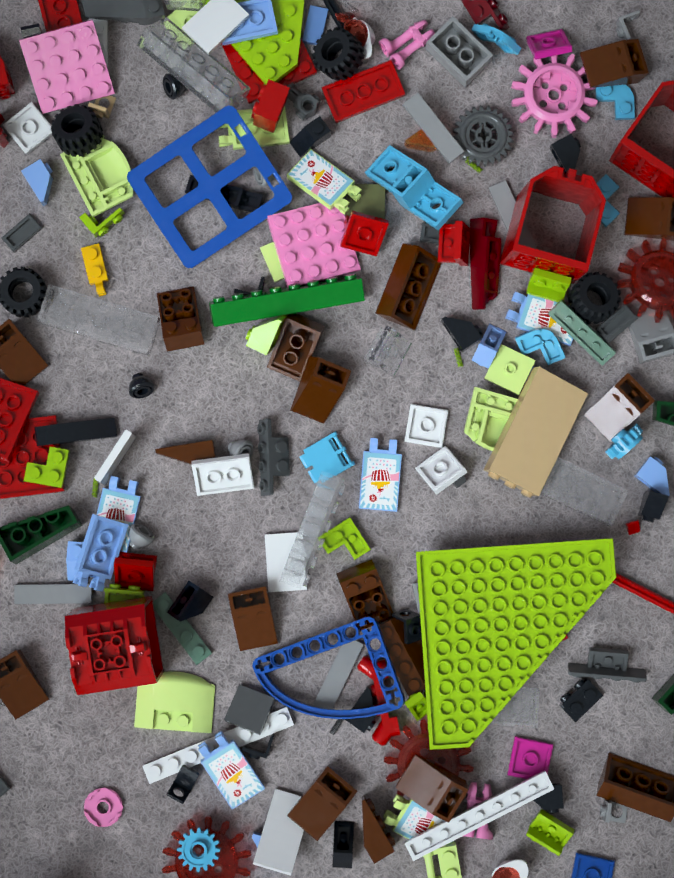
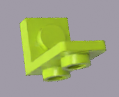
M120 207L101 224L91 215L88 217L86 213L82 214L79 218L97 238L98 236H104L109 231L108 227L113 223L115 225L124 218L123 215L125 213Z

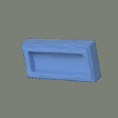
M310 5L302 39L303 43L317 45V39H320L324 33L328 15L327 8Z

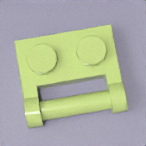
M455 842L448 843L422 856L425 859L428 878H462ZM438 854L441 871L439 876H435L432 856Z

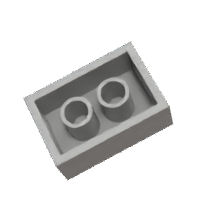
M454 16L426 42L425 49L465 88L493 59V54Z

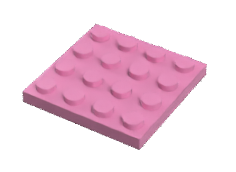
M93 19L19 39L42 114L115 94Z
M317 203L267 216V222L287 288H289L288 285L300 283V286L307 285L308 281L318 280L320 282L329 277H339L361 270L356 252L340 247L345 231V215L336 207L329 210L323 204Z

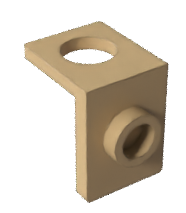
M109 95L96 99L94 104L89 102L88 107L92 109L97 118L102 119L105 117L109 119L116 97ZM102 98L109 100L110 105L108 108L99 106V101Z

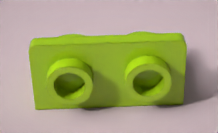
M534 268L529 278L526 293L559 302L561 299L564 301L565 293L571 283V277Z

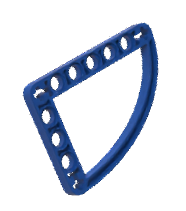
M365 617L260 656L253 661V670L264 689L283 705L307 715L330 719L363 718L400 709L405 704V696L380 626L373 617ZM367 620L369 621V623L374 624V626L371 627V631L369 629L361 630L363 633V635H361L360 628L357 625L358 623L360 627L367 625ZM349 627H353L356 630V635L353 638H349L346 635V630ZM332 633L338 636V642L335 645L330 644L328 641V637ZM363 638L386 703L368 708L349 710L325 709L311 706L285 694L272 682L267 673ZM375 638L381 642L378 650H374L371 647V641ZM313 640H317L320 643L318 651H313L310 647ZM295 647L302 649V656L299 658L293 655ZM278 653L283 654L285 658L281 665L275 661V656ZM380 657H384L387 660V666L384 669L377 665ZM260 660L262 662L271 661L270 665L264 667V671L262 668H258ZM386 676H391L394 679L392 687L385 686L384 679ZM396 687L398 691H395L394 694L396 697H400L401 700L398 702V706L395 703H391L393 694L387 693V691L393 690Z

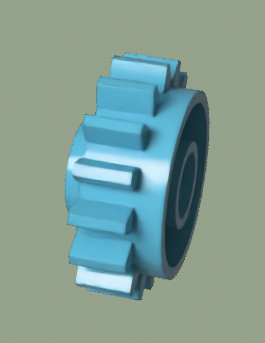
M635 424L627 431L622 429L611 439L613 444L605 451L611 459L616 457L619 460L643 439L640 435L643 430L638 424Z
M198 827L196 832L191 828L190 835L184 833L183 837L185 840L180 839L178 842L182 845V847L177 848V851L182 852L178 859H184L185 861L182 865L189 864L190 871L193 867H196L197 872L200 871L201 867L207 871L208 864L213 867L215 865L213 859H219L216 852H220L221 848L216 845L220 841L214 840L215 833L210 835L208 828L202 831L201 827ZM197 844L202 845L204 853L197 854L194 851V846Z

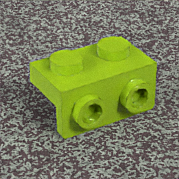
M109 584V587L106 586L104 588V603L142 598L145 595V590H140V586L129 585V588H121V584Z
M540 809L530 823L526 836L547 848L550 852L560 856L563 847L574 834V829Z

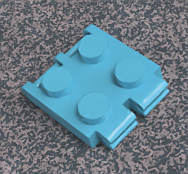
M336 431L304 449L305 454L299 457L306 469L310 466L313 467L308 473L314 484L320 480L323 484L355 465V462L351 461L345 451L347 450L346 447H343L338 439ZM332 438L335 439L337 445H338L339 448H340L339 450H338V448L336 447L335 443L333 442ZM340 453H343V455H344V457L346 458L348 464H346L345 460L343 459V457H342V455H341Z

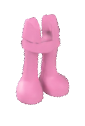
M421 20L409 26L408 30L392 41L387 38L379 41L381 50L386 57L390 56L389 60H392L396 69L400 70L403 68L405 60L414 51L424 47L426 42L435 34L433 29H430L423 35L420 33L428 25L426 20ZM413 39V42L409 44L407 47H405L397 53H394L407 41Z
M477 782L470 783L466 798L467 809L492 797L490 784L484 783L483 796L481 798L476 797ZM488 823L477 828L475 838L493 840V833L489 830ZM475 830L464 836L474 838Z

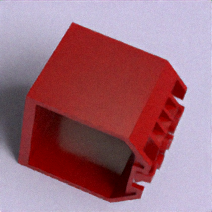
M674 80L660 84L619 142L609 162L659 196L674 198V169L629 139L651 107L665 105L674 112Z
M553 166L530 179L517 195L500 264L530 273L533 272L534 268L564 275L571 277V284H573L588 272L606 199L592 176L582 174V176L576 175L577 170L571 168L565 174L564 168ZM531 192L575 203L582 209L586 218L575 260L518 244Z
M152 596L76 607L65 616L66 648L69 651L71 679L77 695L155 684L159 681L164 673Z

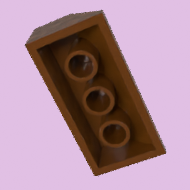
M403 243L375 314L388 321L415 330L441 266L438 258L420 246Z
M392 618L379 625L396 674L408 697L414 693L425 691L422 640L405 644L404 622L396 618Z
M608 753L598 782L596 796L671 822L674 817V776Z

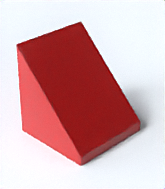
M639 520L625 524L629 535L640 532Z

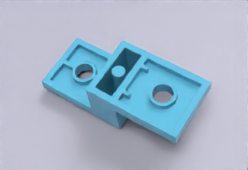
M391 145L385 149L365 172L367 177L393 193L402 207L438 231L464 203L460 197L435 182L428 169ZM390 167H394L392 171L387 172ZM441 203L440 207L433 209L434 205Z

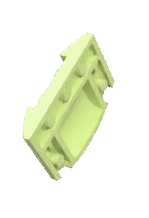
M104 135L103 138H100L101 143L97 144V148L95 150L92 149L89 154L85 153L84 156L77 155L76 157L71 156V154L67 155L65 152L60 154L92 217L130 199L134 194L133 188L127 180V174L131 171L127 159L114 142L104 139Z
M474 387L464 433L479 446L493 451L518 399Z
M178 671L164 672L157 683L137 687L134 727L212 733L215 685L194 674Z

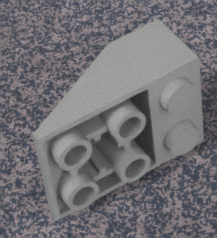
M661 299L631 307V311L638 317L629 326L639 363L643 364L674 355V329Z

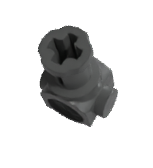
M292 82L287 86L290 88L288 99L294 103L293 107L298 110L296 115L303 121L316 114L321 100L315 94L301 93ZM306 104L313 105V109L309 111L305 110L303 107Z

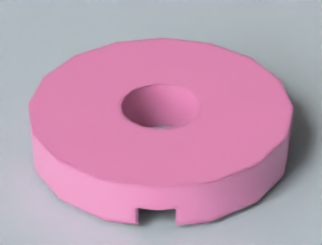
M98 788L85 799V816L95 826H111L122 815V799L117 792L110 788ZM100 802L108 804L109 809L106 813H101L98 810Z

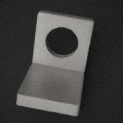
M640 10L618 18L616 32L619 38L623 40L631 39L625 23L637 19L640 15Z
M605 800L604 804H601L600 816H602L603 821L608 823L609 821L625 823L628 807ZM615 806L622 808L623 813L619 818H615L611 814V810Z

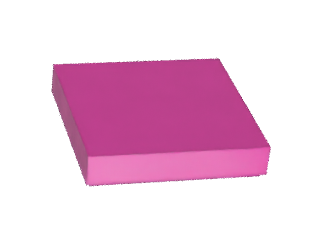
M563 29L526 37L527 44L535 60L572 52V45Z
M515 736L507 775L528 779L544 770L548 775L553 744Z

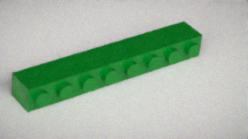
M347 274L342 279H337V277L326 278L325 282L312 280L308 281L307 285L300 286V283L288 285L289 288L284 289L272 287L267 292L254 290L249 295L237 293L233 294L232 298L225 299L224 296L215 297L213 301H209L212 324L214 327L365 301L362 278L356 276V274Z

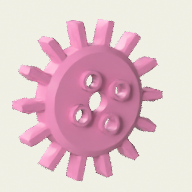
M574 54L567 58L566 64L557 62L558 55L550 56L551 63L545 65L542 59L535 60L533 56V62L537 67L533 72L524 65L519 67L518 71L528 80L526 83L512 82L511 88L524 91V97L513 99L511 105L512 107L526 106L527 111L520 116V123L527 121L531 116L538 120L534 126L533 133L538 134L542 129L543 123L551 125V136L556 138L559 124L565 123L569 133L573 134L576 128L571 119L577 116L585 123L589 121L590 116L582 111L581 107L582 105L596 107L598 100L585 97V91L595 88H590L589 82L583 83L581 77L586 75L584 66L577 72L571 68L575 60ZM546 83L548 88L543 89L541 85ZM565 85L567 90L562 91L560 86ZM556 91L559 94V98L552 100L549 98L548 93ZM544 101L546 107H541L539 103ZM562 103L565 105V108L560 109L558 105Z

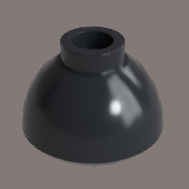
M173 73L165 74L163 77V88L166 95L172 100L181 96L184 89L187 88L186 79Z
M142 373L132 376L133 380L129 384V395L137 399L145 398L155 390L152 380L143 376Z

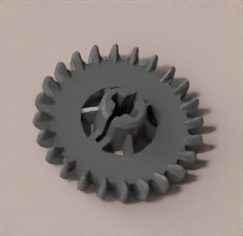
M480 105L478 111L475 107H472V113L466 110V117L463 115L459 116L462 122H455V125L459 128L453 129V133L457 134L453 137L465 151L462 160L469 157V164L476 160V166L478 167L482 161L484 167H486L488 161H490L492 166L495 163L494 159L501 162L500 155L507 157L505 150L511 151L512 148L508 144H513L514 140L509 137L514 136V132L509 131L513 125H507L509 118L503 119V112L497 114V108L491 111L490 106H488L484 110L483 106ZM486 123L493 126V128L489 129L486 127ZM476 124H479L477 130L472 129ZM482 124H483V134H484V137H486V139H485V141H484V146H483L482 137H480L481 132H482ZM494 130H496L497 140L492 138V132ZM470 132H472L475 135L474 141L472 142L469 137ZM490 142L495 143L493 146L488 148Z

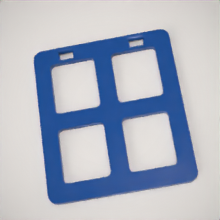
M233 106L224 107L127 174L128 182L183 265L187 268L195 267L267 219V216L273 215L292 201L291 192ZM229 124L246 150V154L216 175L210 176L194 152L193 145L222 125ZM239 124L246 132V135L240 137L235 129ZM176 156H181L198 181V186L164 208L145 181V178ZM257 167L273 191L274 197L244 218L239 219L221 193V189L251 168ZM272 174L279 183L275 187L268 180V177ZM209 199L227 225V228L196 250H191L174 225V220L203 200Z

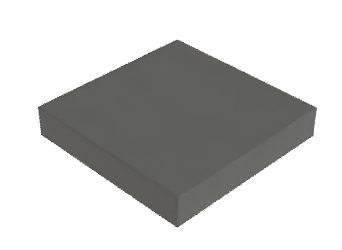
M239 684L224 721L261 735L276 699Z

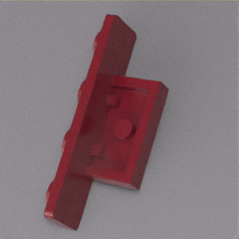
M461 0L475 24H481L492 16L500 30L510 28L507 24L508 19L499 11V5L496 0Z

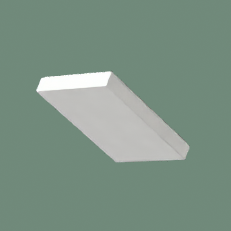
M210 0L182 27V30L210 55L249 18V14L235 0Z
M128 430L124 431L94 477L95 480L106 485L134 442L135 435Z
M249 453L191 461L197 496L254 489Z
M303 532L265 534L268 592L307 590Z

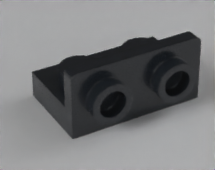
M587 678L585 680L580 679L574 685L576 689L571 694L567 692L560 698L561 703L559 706L574 722H577L603 697L600 691Z

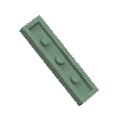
M562 299L548 312V315L602 366L616 354V350Z
M164 592L153 601L154 610L195 664L198 665L210 656L212 652L187 619L180 622L167 613L174 602Z

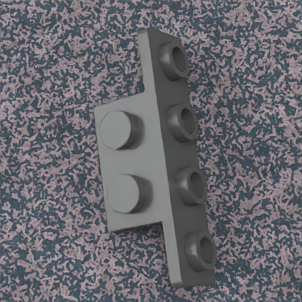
M271 418L259 420L257 427L259 434L258 451L260 453L259 471L261 478L259 488L261 496L274 494L273 476H290L289 438L272 437Z
M589 647L587 664L568 663L567 665L568 674L576 678H606L614 681L629 680L635 683L646 682L647 680L645 669L627 668L628 650Z

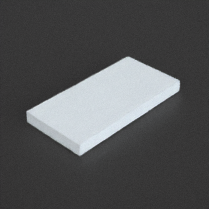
M275 789L253 861L254 865L291 876L304 830L287 815L301 796Z

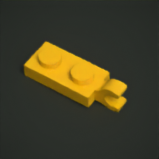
M100 244L81 248L89 284H95L99 297L106 295L103 282L109 281Z

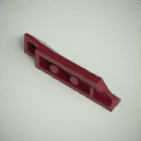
M484 217L470 219V267L473 310H485L486 304L490 300H494L498 295L501 238L495 237L498 220Z

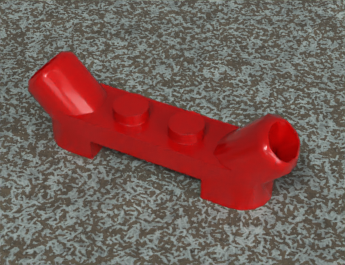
M368 655L363 656L357 669L374 682V685L370 686L372 696H377L378 704H375V706L385 704L386 701L371 658ZM385 658L377 661L378 667L382 669L386 667ZM388 712L377 715H381V721L372 734V739L382 746L387 745L391 737L401 735L397 716L389 717Z

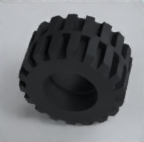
M338 27L333 30H327L326 34L323 33L321 38L317 39V45L313 48L315 51L312 54V57L315 59L313 61L314 64L328 77L337 81L340 79L346 80L347 77L351 78L354 72L357 73L358 67L363 64L361 60L365 56L362 53L364 52V47L361 46L362 43L344 28L339 29ZM342 49L340 56L335 59L336 54Z
M75 104L73 107L70 105L67 106V109L60 110L61 113L56 114L55 120H52L51 131L62 152L64 151L65 154H71V156L76 157L77 155L84 156L85 153L89 154L92 149L95 150L97 148L96 145L101 143L100 138H103V129L90 107L87 108L86 105L79 106V104Z
M15 267L12 272L9 270L5 272L7 275L5 277L2 275L0 278L2 280L0 283V303L3 307L17 317L24 316L27 318L29 315H36L38 310L41 312L43 310L41 307L46 305V298H48V288L42 277L37 272H34L33 269H26L25 267H21V269ZM23 282L30 283L33 287L31 297L27 301L16 302L13 299L14 288Z
M599 272L587 273L577 281L569 293L568 303H572L570 307L583 320H586L587 324L592 322L598 324L600 321L601 323L606 321L618 309L621 302V297H619L621 291L617 290V282L613 283V278H607L605 273H602V275ZM587 291L599 294L602 299V305L593 304L587 296Z

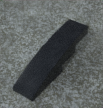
M194 175L189 177L185 190L186 194L198 186V181ZM226 185L221 189V193L230 207L253 212L262 206L265 200L263 194L249 192L244 188Z
M115 418L34 427L37 446L69 444L117 437Z

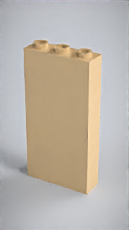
M540 366L534 367L486 463L484 471L488 472V476L492 479L505 481L504 485L512 489L516 487L522 490L521 494L526 497L539 496L588 393Z

